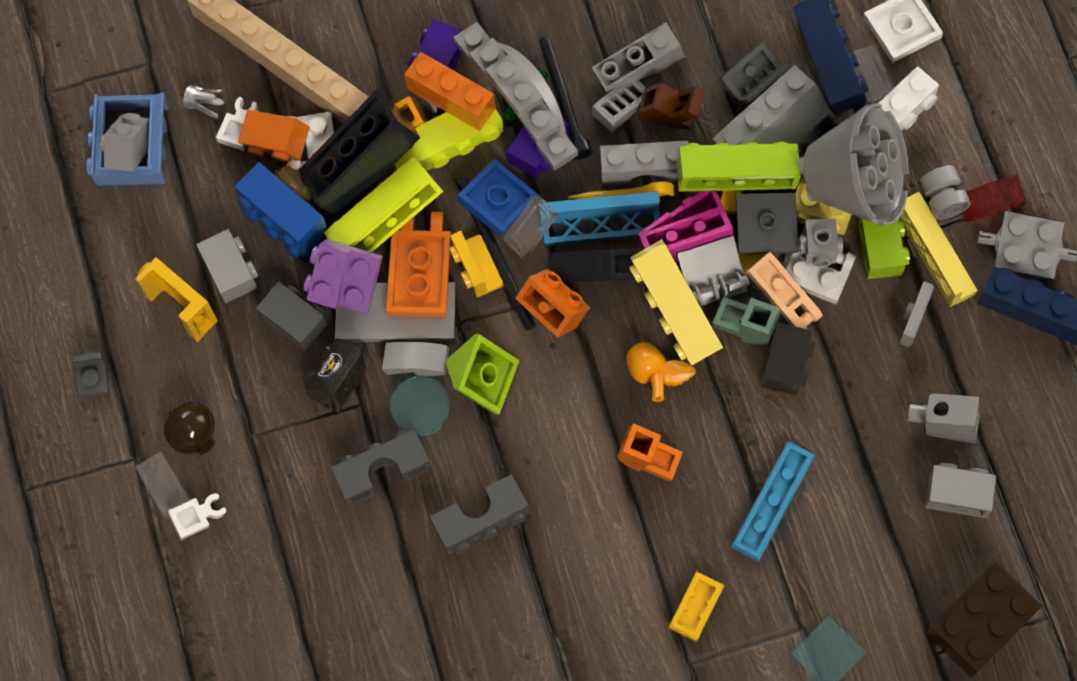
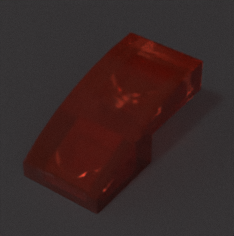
M1018 175L996 180L966 191L971 205L962 214L965 223L968 224L992 218L996 212L1024 206L1026 198Z

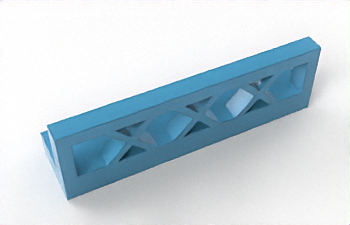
M650 192L541 203L544 245L554 246L639 238L638 233L645 228H641L635 221L641 215L653 214L654 222L660 218L659 193ZM611 218H620L627 223L621 231H613L606 226ZM590 220L597 225V228L589 234H584L577 229L582 221ZM561 223L568 230L563 236L550 237L548 224Z

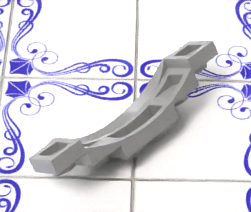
M478 22L453 37L454 43L470 63L473 62L505 98L535 142L537 150L554 171L578 156V150L566 136L563 118L551 89L540 72L524 55L508 45L496 42L494 38L490 39Z

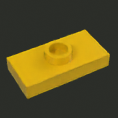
M696 571L669 625V629L697 642L724 585Z

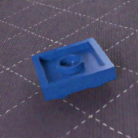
M494 159L457 195L456 201L501 237L537 201L539 194Z

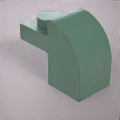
M723 297L713 320V327L741 337L742 342L753 345H766L780 316V308L753 298L746 305Z

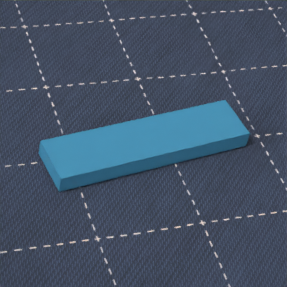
M787 441L731 546L732 549L757 562L760 561L815 457L814 454Z

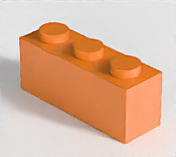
M422 52L418 54L404 74L409 91L481 131L496 109L494 93Z

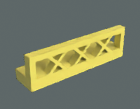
M920 192L907 197L904 210L898 220H903L905 232L949 307L976 295L978 292L977 288Z

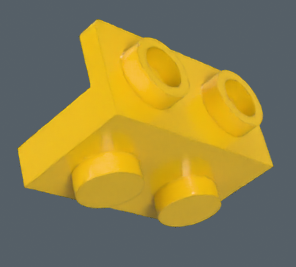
M462 231L450 235L453 246H450L449 250L455 263L461 262L464 271L460 274L467 289L472 287L478 298L503 287V281L481 235H476L465 240Z

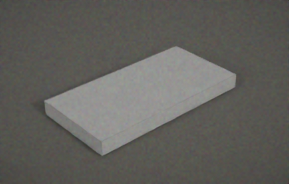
M449 282L446 318L387 316L388 283H376L370 312L367 314L340 306L336 307V343L455 342V282Z

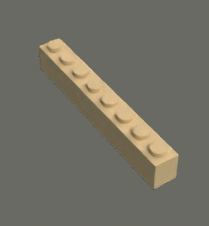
M187 0L195 18L324 111L331 112L332 116L342 124L369 97L235 0Z

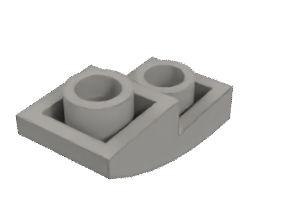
M425 342L386 343L382 370L387 375L414 372L418 377L446 375L447 365L445 360L449 357L450 348L447 345Z

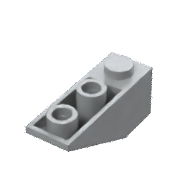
M665 22L596 64L592 69L607 92L659 73L683 59L685 55L678 40Z

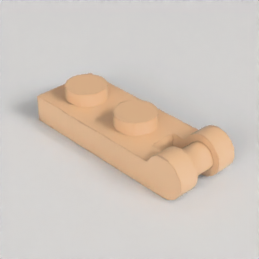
M771 252L767 253L746 271L747 275L774 306L780 308L781 315L787 320L790 328L797 335L801 336L807 330V325L812 321L817 322L823 316L819 308ZM799 305L804 309V313L800 317L794 311Z

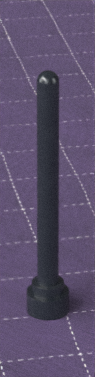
M544 35L540 38V45L564 120L568 122L570 141L578 150V156L572 160H582L593 153L589 139L581 135L549 36Z

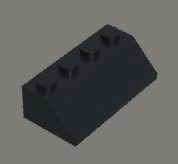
M376 89L306 161L298 172L315 203L340 219L372 189L375 183L421 137L410 120L380 90Z

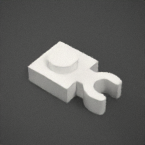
M239 97L235 102V115L226 114L216 139L218 143L245 151L246 147L239 144L238 139L247 110L242 109L244 100L242 97ZM253 101L248 110L258 111L257 103Z
M218 494L208 496L202 505H199L197 499L194 498L168 511L167 514L180 540L209 528L207 518L219 519L226 514L225 508L215 511L210 506L212 502L219 500Z

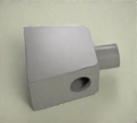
M932 393L929 395L928 405L910 403L908 421L925 423L926 434L929 436L976 444L980 418L979 397Z

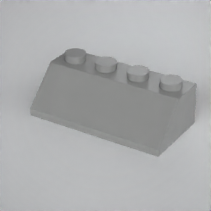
M794 65L713 137L711 145L717 143L743 145L748 142L773 144L783 141L788 144H798V147H801L810 131L827 114H830L832 117H834V114L816 83Z

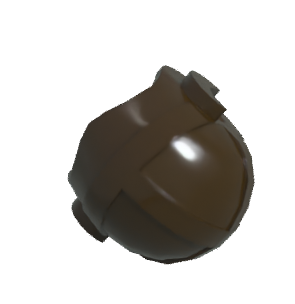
M189 402L176 407L172 412L169 411V416L164 424V436L173 449L183 454L199 453L203 455L214 447L215 441L212 439L215 420L208 407L200 403Z

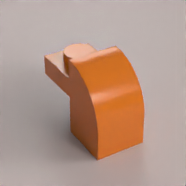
M633 423L627 429L617 457L623 464L638 472L643 470L670 482L673 480L683 452L659 442L661 435Z

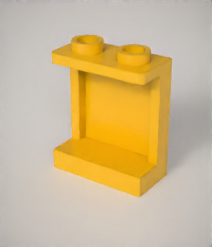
M157 257L151 263L147 262L140 268L136 281L146 298L153 301L162 291H165L185 309L178 316L189 336L196 342L218 322L208 301Z

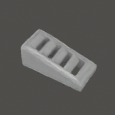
M637 80L613 89L592 106V115L613 133L640 108L646 87ZM633 86L642 95L640 97H637L629 89ZM625 93L633 102L629 103L622 95ZM617 100L625 108L621 110L614 102ZM610 107L617 114L613 116L607 109Z

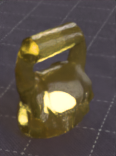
M285 165L274 171L273 174L304 201H311L310 192L297 170Z

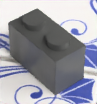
M278 282L258 304L256 311L263 321L305 352L328 326L324 317L325 312L314 302L308 304L302 300V294L292 285L285 287Z

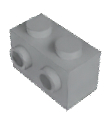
M126 113L121 115L114 124H111L110 129L102 135L100 140V150L104 152V168L134 171L148 153L149 118H141L140 115L135 113Z
M229 229L196 244L225 304L257 289L254 278L258 277V274L251 260L245 263L241 254L245 253L246 250L239 236L233 238Z
M940 463L939 466L934 465L929 475L925 508L988 518L993 507L996 475L988 474L987 470L981 468H971L969 471L957 469V466L951 463Z

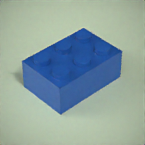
M260 162L234 186L238 195L236 200L243 207L241 210L243 215L252 223L257 220L263 225L262 230L273 241L278 238L284 243L283 248L294 259L299 256L307 263L315 246L319 247L321 242L328 239L323 233L327 230L324 217Z

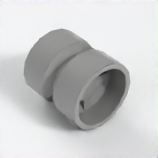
M953 165L936 168L925 174L919 181L925 197L931 198L929 206L936 220L954 217L971 205L965 189L959 187L961 180Z

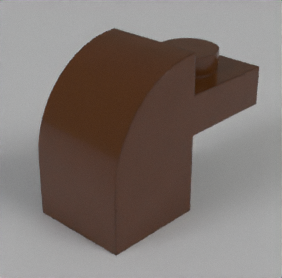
M660 82L645 88L638 114L658 125L674 129L691 128L693 118L698 117L703 109L702 101L705 90L695 86L678 92Z

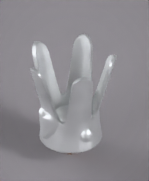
M190 85L187 87L185 94L180 93V96L184 97V107L197 109L218 119V115L202 106L201 103L224 104L223 99L210 94L220 93L223 90H204L202 87Z

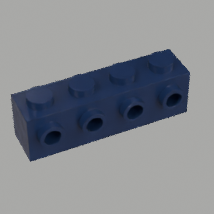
M806 0L794 5L793 9L834 114L838 115L868 103L864 93L869 91L864 76H857L855 68L860 65L854 50L848 52L845 45L850 39L845 26L838 27L836 18L841 16L835 1Z
M994 266L978 305L1077 345V300L1073 299L1072 295L1064 291H1053L1046 288L1038 280H1027L1019 277L1011 269Z

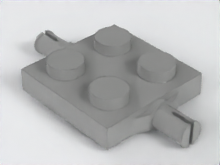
M1005 211L1001 228L997 234L979 231L977 243L994 246L996 256L994 266L1011 269L1020 276L1052 282L1060 259L1077 263V250L1063 248V222Z

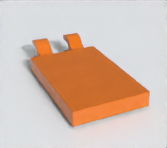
M431 212L430 231L415 230V218L413 217L401 227V230L396 231L391 236L386 304L387 316L447 317L451 231H444L443 212Z

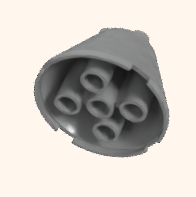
M869 104L811 143L805 152V157H800L798 167L800 173L805 177L807 196L810 201L821 202L878 225H890L899 219L907 200L908 191H903L904 175L909 174L907 150L899 124L891 111L884 112L881 109L882 104Z

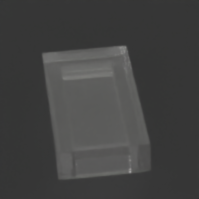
M872 45L854 51L860 65L855 68L857 76L863 75L869 91L864 93L868 102L866 105L878 104L893 90L877 47Z
M539 195L533 196L502 239L521 259L527 258L558 217V214Z
M161 451L135 466L165 519L169 518L167 514L169 510L190 501Z

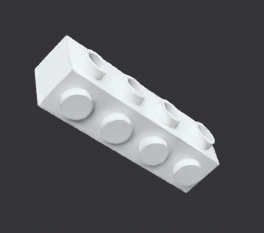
M917 66L878 104H882L881 109L884 112L891 111L901 131L904 128L907 130L915 123L918 115L923 110H929L937 101L936 93L939 84Z

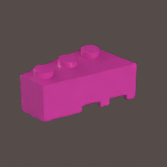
M700 191L691 198L689 196L682 201V205L669 214L667 212L639 232V246L642 251L662 239L678 266L680 265L677 257L678 252L732 236L733 227L717 192Z

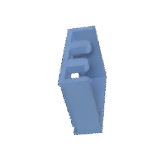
M164 92L156 95L98 96L94 94V105H90L89 108L90 121L93 122V131L88 133V145L92 152L91 158L87 159V173L89 176H92L97 186L166 184V177L162 171V160L166 159L163 133H167L164 110H169V104ZM150 110L147 166H137L133 172L104 168L100 140L105 129V112Z

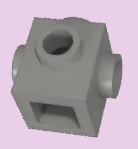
M810 219L805 221L803 236H799L800 254H805L806 264L826 267L836 263L838 253L843 252L842 235H837L836 219Z

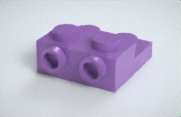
M324 240L319 244V247L315 246L310 256V263L315 265L313 274H308L304 283V291L308 292L307 300L334 309L340 306L367 314L370 312L382 256L332 240Z

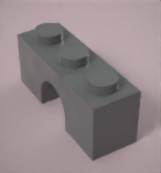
M415 429L410 432L408 430L400 431L392 436V440L386 443L371 444L364 449L363 453L355 457L348 455L336 461V465L332 466L331 469L348 507L376 495L372 485V476L382 466L395 467L400 472L404 482L432 470L430 461Z
M512 474L484 488L490 508L482 517L470 518L464 515L457 502L429 516L431 524L448 556L452 553L456 555L462 554L472 547L471 544L481 538L483 541L489 540L499 533L498 529L508 524L511 527L516 526L527 518L526 515L530 513L529 505Z

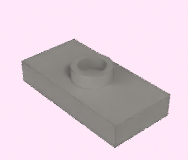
M924 281L915 304L908 303L903 319L908 322L899 344L907 347L912 346L932 295L933 284Z

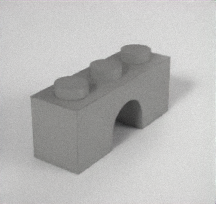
M688 141L600 146L602 187L631 185L633 178L642 175L657 176L660 178V182H678L676 157L679 146H685L688 144Z

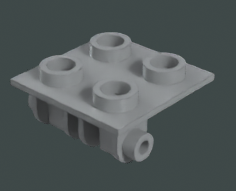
M733 235L677 253L682 275L700 306L722 300L723 297L728 298L748 291L749 280L747 275L743 274Z

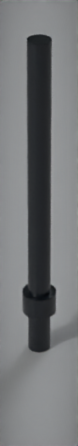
M465 175L455 179L460 192L469 184ZM470 213L510 297L508 302L513 312H517L526 331L533 329L536 324L530 312L515 299L520 290L491 229Z

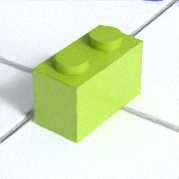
M860 218L858 229L867 279L903 275L905 266L909 265V251L907 247H903L901 239L905 235L903 220H897L890 225H878Z

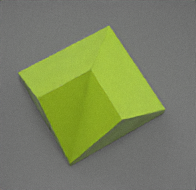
M475 334L445 360L455 390L495 415H499L520 360L482 335Z

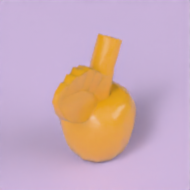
M647 342L634 345L626 354V364L629 373L640 384L651 383L652 400L655 402L664 400V384L673 387L678 384L681 385L696 373L695 368L688 363L678 360L666 361L664 355L654 345Z

